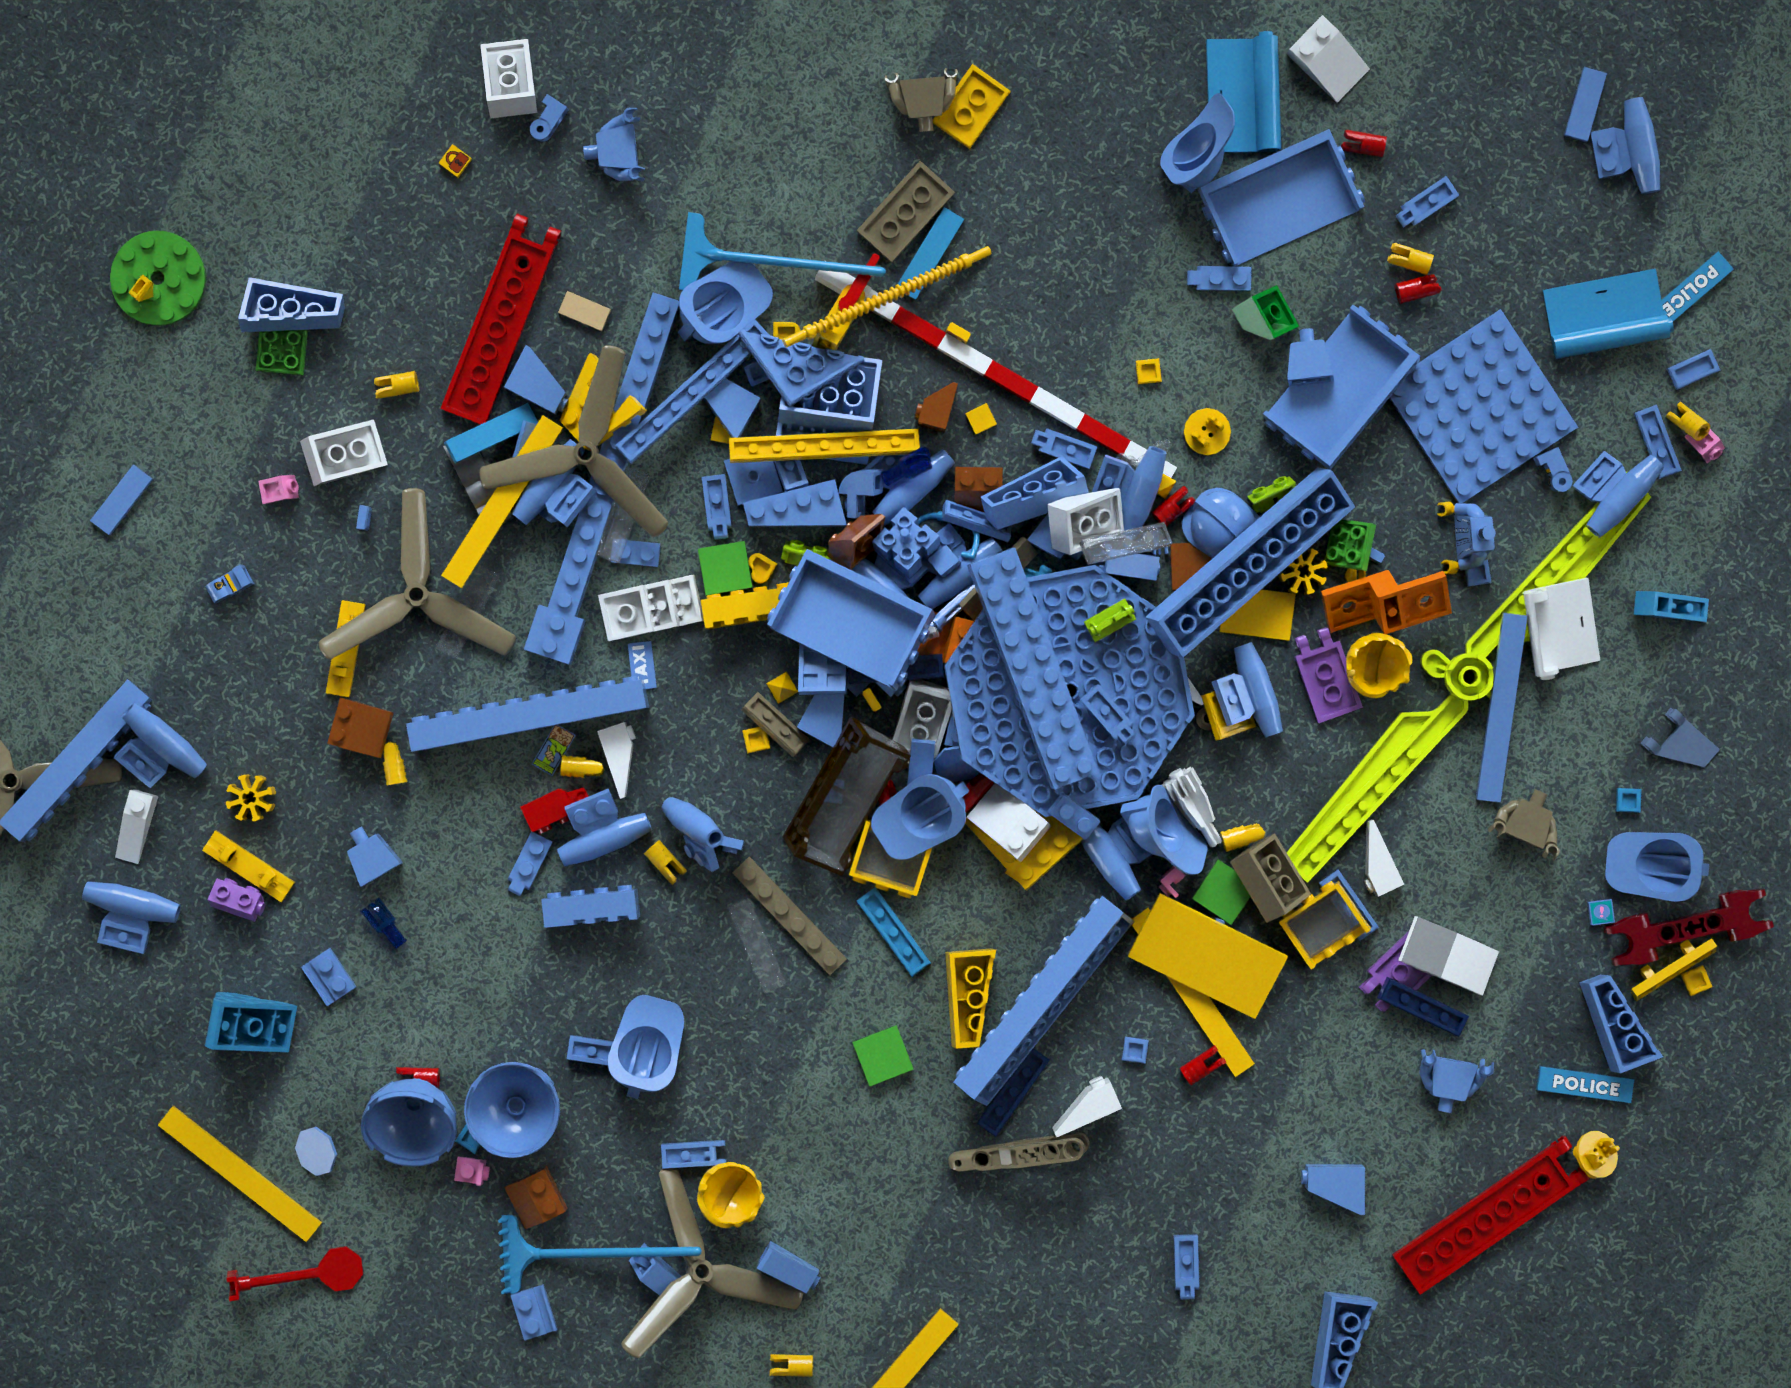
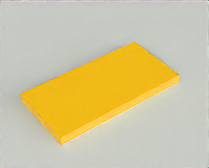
M1159 893L1128 953L1129 958L1256 1019L1288 958L1286 954Z

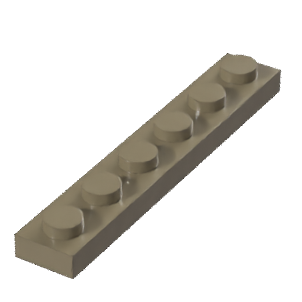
M750 856L732 872L829 975L847 960L837 947Z

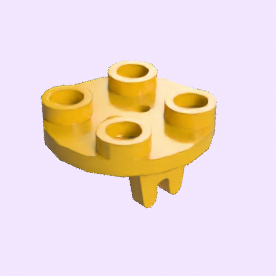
M1205 408L1197 410L1190 415L1185 423L1183 434L1190 449L1198 454L1208 456L1216 454L1225 448L1230 440L1231 429L1229 421L1224 414L1215 409Z
M1590 1131L1582 1135L1577 1142V1146L1573 1149V1155L1581 1169L1591 1179L1607 1177L1612 1174L1617 1166V1151L1620 1148L1614 1145L1613 1138H1609L1600 1131Z

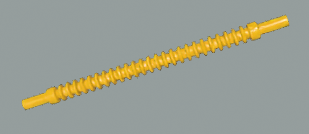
M987 246L969 255L966 253L959 256V259L954 258L953 262L948 261L947 264L943 263L942 267L937 266L936 270L930 269V273L925 271L924 275L919 274L918 278L914 276L913 280L908 279L907 283L902 282L901 286L896 284L895 288L890 287L889 291L884 290L883 294L879 292L878 296L873 295L872 299L866 298V302L861 300L860 304L855 303L854 307L849 306L848 310L843 308L842 312L837 311L836 315L831 314V318L826 316L825 320L820 319L819 323L813 322V325L808 324L803 327V330L782 339V342L787 348L805 339H814L816 334L820 336L822 331L826 333L828 329L833 330V326L838 328L839 323L844 325L845 321L850 322L851 318L857 319V315L862 317L863 313L868 314L869 310L874 311L875 307L879 309L881 305L886 306L887 302L892 303V299L897 301L898 297L903 298L904 294L909 295L910 291L914 293L916 289L921 290L922 286L926 288L927 283L932 285L933 281L938 282L939 278L943 280L945 276L949 277L951 273L956 274V270L961 272L962 268H970L972 263L992 254L991 249Z

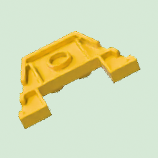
M589 353L559 420L578 442V422L599 360L592 353ZM629 395L616 412L612 410L608 431L599 445L612 437L613 432L621 426L626 427L629 425L631 419L635 416H641L647 411L635 397ZM583 446L585 449L591 451L589 447Z

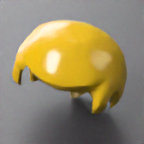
M1371 633L1363 636L1351 645L1347 653L1346 673L1348 681L1358 693L1369 698H1381L1389 691L1396 692L1400 684H1407L1410 681L1409 673L1412 655L1402 641L1390 635Z
M727 1162L713 1166L703 1175L698 1187L697 1203L704 1217L713 1225L721 1228H731L733 1226L738 1228L744 1223L754 1221L765 1196L762 1193L761 1182L757 1180L755 1173L749 1167L734 1162Z

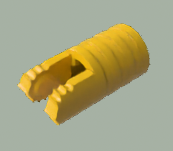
M1397 243L1392 244V252L1400 255L1391 254L1388 256V263L1425 275L1428 274L1434 255Z
M415 371L374 379V384L377 386L392 385L391 387L376 390L375 394L378 399L419 392Z
M1682 402L1677 404L1678 410L1684 414L1681 418L1672 412L1665 416L1696 441L1705 438L1711 428L1708 422Z
M388 742L384 746L385 762H383L386 786L407 782L404 759H401L398 745L392 742Z
M562 755L561 776L585 778V775L600 776L604 771L602 763L598 761L587 760V757Z
M1256 823L1222 831L1220 836L1224 849L1228 852L1263 839L1265 831L1260 824Z
M660 840L644 853L672 885L676 882V878L666 867L668 863L680 875H684L687 872L685 867Z
M771 1354V1361L789 1363L788 1369H771L770 1376H813V1355Z

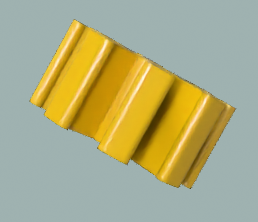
M1314 549L1308 550L1305 561L1301 554L1295 559L1296 564L1292 562L1287 566L1292 569L1291 573L1278 575L1280 582H1284L1291 577L1295 579L1288 592L1298 593L1297 589L1302 582L1305 589L1304 595L1314 593L1315 590L1312 589L1309 579L1317 582L1319 586L1324 585L1326 577L1322 578L1314 574V570L1326 569L1328 567L1326 561H1321L1320 564L1314 566L1311 564L1318 551ZM1304 565L1306 566V572H1308V575L1300 577V571H1298L1297 569L1298 567L1301 568Z
M249 774L239 776L238 779L241 781L243 790L236 787V784L228 786L226 791L238 795L239 799L226 801L227 809H233L241 804L242 807L235 818L241 821L246 820L250 810L253 817L252 821L262 820L264 817L261 816L258 806L266 809L267 812L273 811L275 804L264 801L263 797L275 795V788L268 787L267 790L260 791L263 782L266 781V777L262 775L255 776L256 780L253 786H251ZM254 793L253 797H256L255 802L248 803L247 800L249 798L246 799V795Z

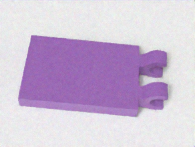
M1326 627L1317 630L1323 645L1322 647L1310 650L1306 636L1302 635L1295 638L1301 654L1294 656L1317 723L1363 708L1358 692L1348 681L1346 657L1340 641H1332L1329 629Z
M1409 931L1367 970L1371 977L1359 986L1364 994H1369L1378 984L1382 987L1387 977L1416 991L1431 977V975L1398 961ZM1382 1000L1375 1003L1376 1007L1383 1012L1391 1006Z

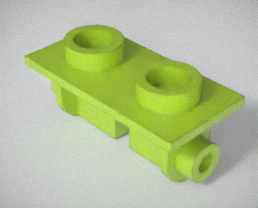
M1282 476L1273 481L1274 484L1254 489L1247 498L1253 503V510L1256 513L1260 512L1262 514L1275 505L1274 498L1277 497L1278 501L1295 487L1296 482L1290 476Z
M799 540L786 541L781 556L785 563L796 566L799 565L806 549L827 559L830 558L827 556L828 551L822 546H813V548L805 546Z
M1124 598L1084 621V624L1096 643L1136 620L1135 611Z

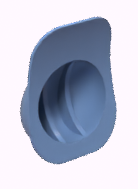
M1217 93L1210 99L1200 115L1167 145L1161 156V167L1170 181L1176 185H1182L1190 193L1199 187L1205 186L1216 176L1223 161L1224 147L1234 130V111L1222 94Z
M728 262L712 273L689 284L681 292L679 308L683 326L678 331V334L684 341L693 337L697 341L706 344H720L731 340L740 330H743L768 308L773 296L770 284L753 263Z
M1214 488L1201 493L1194 502V505L1185 513L1182 520V530L1189 543L1213 559L1259 519L1260 516L1235 493L1223 488Z
M922 775L878 807L872 816V830L890 857L900 860L912 858L956 836L963 829L966 822V806L963 796L969 792V789L964 782L955 786L950 780L938 775Z
M1155 785L1150 795L1143 796L1134 802L1122 804L1120 814L1128 824L1132 837L1144 850L1153 855L1166 858L1174 867L1185 874L1195 875L1203 870L1208 850L1207 842L1179 811L1162 785Z
M1626 832L1615 836L1608 844L1605 876L1609 885L1620 892L1680 902L1690 899L1699 891L1702 876H1708L1709 864L1703 863V850L1700 844L1689 835L1683 833Z
M640 995L634 998L626 1007L610 1049L607 1064L613 1079L629 1088L627 1092L628 1097L638 1099L640 1091H660L672 1081L676 1072L684 1028L683 1012L676 1003L649 995Z

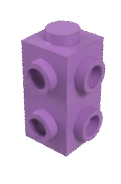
M225 878L224 881L216 879L207 899L213 908L254 922L258 915H262L265 908L264 899L258 889L252 886H247L246 888L238 886L237 882Z

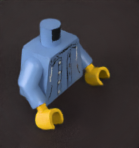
M1449 501L1438 503L1437 505H1443L1445 508L1444 513H1437L1438 516H1448L1455 513L1454 522L1458 562L1443 560L1441 564H1449L1448 571L1443 572L1454 575L1458 572V569L1462 571L1480 567L1484 563L1487 554L1495 549L1494 537L1496 532L1493 528L1492 517L1484 515V512L1476 504L1456 503L1454 506Z

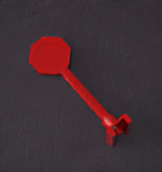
M343 1246L330 1248L316 1268L251 1278L249 1276L239 1277L237 1270L227 1271L226 1279L230 1286L229 1302L239 1300L241 1291L251 1290L253 1287L317 1277L334 1291L352 1289L363 1275L362 1259L350 1248Z

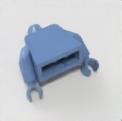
M626 108L623 114L613 118L601 127L600 132L596 133L597 145L583 146L585 160L598 159L600 169L604 170L606 175L618 181L637 180L642 182L645 179L639 176V172L645 170V168L638 166L635 128L633 124H629L630 122L640 121V117L633 118L632 116L633 112L638 110L637 108Z
M1425 1049L1421 1050L1422 1061L1419 1075L1429 1094L1440 1097L1438 1110L1451 1113L1454 1100L1466 1101L1468 1097H1471L1482 1086L1487 1076L1492 1075L1494 1072V1062L1486 1067L1484 1066L1485 1059L1480 1060L1478 1068V1065L1475 1063L1438 1057L1435 1050H1432L1433 1052L1429 1056L1426 1055Z

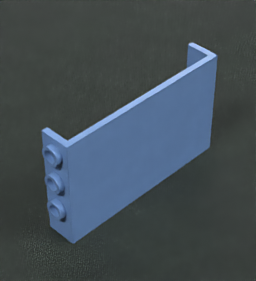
M1330 129L1216 179L1198 189L1205 205L1202 208L1207 221L1211 220L1215 227L1212 229L1215 240L1217 242L1221 241L1224 250L1221 252L1227 264L1231 263L1232 267H1235L1360 211L1364 207V196L1361 190H1357L1353 183L1355 181L1354 173L1351 168L1347 169L1344 163L1346 159L1341 146L1337 147Z
M1352 305L1350 313L1325 342L1334 381L1289 386L1269 412L1265 411L1263 413V418L1266 420L1264 424L1274 432L1279 430L1284 434L1282 438L1292 446L1297 444L1303 449L1301 453L1311 461L1315 458L1329 470L1332 469L1420 361V355L1407 346L1408 342L1403 337L1392 335L1388 332L1389 328L1387 325L1379 320L1375 322L1369 317L1371 314L1361 306L1357 308Z
M806 549L799 565L795 566L790 573L789 579L791 580L789 584L781 590L778 597L779 603L776 608L770 611L767 617V621H769L767 625L772 630L897 690L898 686H902L906 681L908 675L906 671L910 664L913 665L919 654L917 650L921 643L924 644L930 633L928 628L936 614L931 608Z

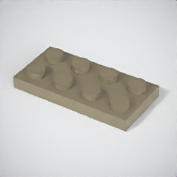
M919 161L857 229V232L892 263L951 199L955 192L924 163Z

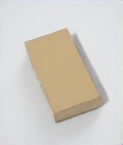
M567 291L558 313L603 331L611 309Z

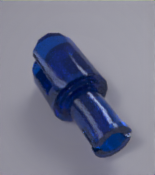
M921 447L901 457L898 465L881 472L883 482L889 486L904 477L912 479L932 469L929 449Z
M379 897L375 899V904L370 903L367 906L368 909L364 908L360 911L376 933H383L395 950L407 941L394 925L396 918Z

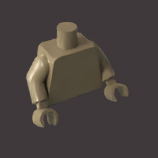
M945 68L943 77L899 80L898 73H895L896 79L889 81L887 75L885 76L886 86L889 88L892 102L901 114L908 115V118H918L919 132L934 131L932 116H940L942 112L949 109L956 93L957 69H955L954 75L950 76L946 73L947 68Z
M1536 789L1530 801L1518 798V800H1512L1501 807L1497 812L1494 823L1488 828V832L1497 829V838L1505 833L1540 849H1544L1545 846L1546 848L1542 853L1543 858H1546L1548 852L1553 854V860L1555 861L1560 853L1557 847V828L1555 819L1552 816L1553 812L1543 808L1547 794Z

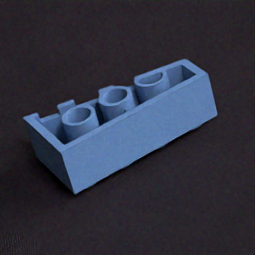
M1061 456L980 498L986 519L998 530L1048 513L1047 504L1065 497L1089 492L1085 476Z
M1324 1292L1311 1386L1314 1388H1344L1353 1366V1359L1356 1352L1358 1353L1361 1339L1365 1330L1367 1331L1370 1323L1369 1319L1373 1310L1376 1309L1378 1302L1369 1297Z

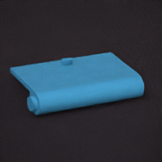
M1272 31L1259 32V36L1253 39H1206L1208 102L1215 94L1221 91V94L1229 103L1235 115L1234 130L1224 147V153L1281 151L1278 36L1273 35Z
M1656 269L1542 290L1556 359L1670 338V333L1674 332L1672 319H1668L1664 315Z

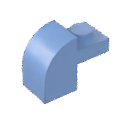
M862 469L850 473L842 480L839 494H847L845 500L847 518H858L861 515H865V495L875 496L883 493V469Z

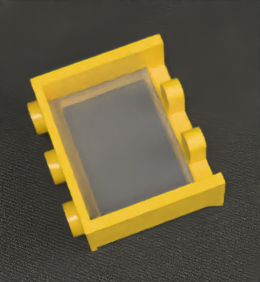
M867 819L849 875L853 876L852 880L858 883L866 884L867 881L876 883L875 888L889 891V888L898 890V895L906 898H911L912 895L917 896L932 847L909 859L900 860L892 858L873 832L871 820Z
M1332 881L1328 882L1320 888L1322 891L1315 897L1311 894L1301 902L1302 905L1295 910L1293 908L1283 915V918L1279 921V924L1310 969H1313L1316 964L1325 958L1334 955L1343 946L1351 944L1363 933L1371 931L1370 925L1366 922L1339 881L1335 884Z

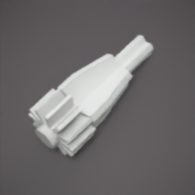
M1179 768L1171 772L1168 780L1163 781L1164 784L1162 786L1167 790L1172 801L1194 828L1201 830L1210 847H1215L1222 842V839L1212 823L1215 817L1208 796L1201 786L1202 782L1194 768Z

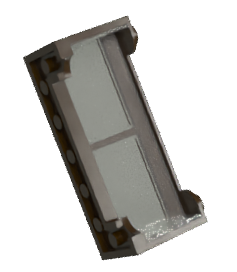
M850 717L782 836L794 857L843 876L844 872L852 864L853 858L851 857L850 848L894 772L899 773L908 767L911 755L907 749L861 721Z

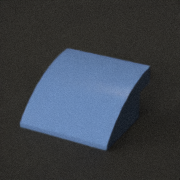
M865 358L862 364L791 407L788 406L781 396L776 436L873 431L882 360ZM869 456L826 459L868 465Z

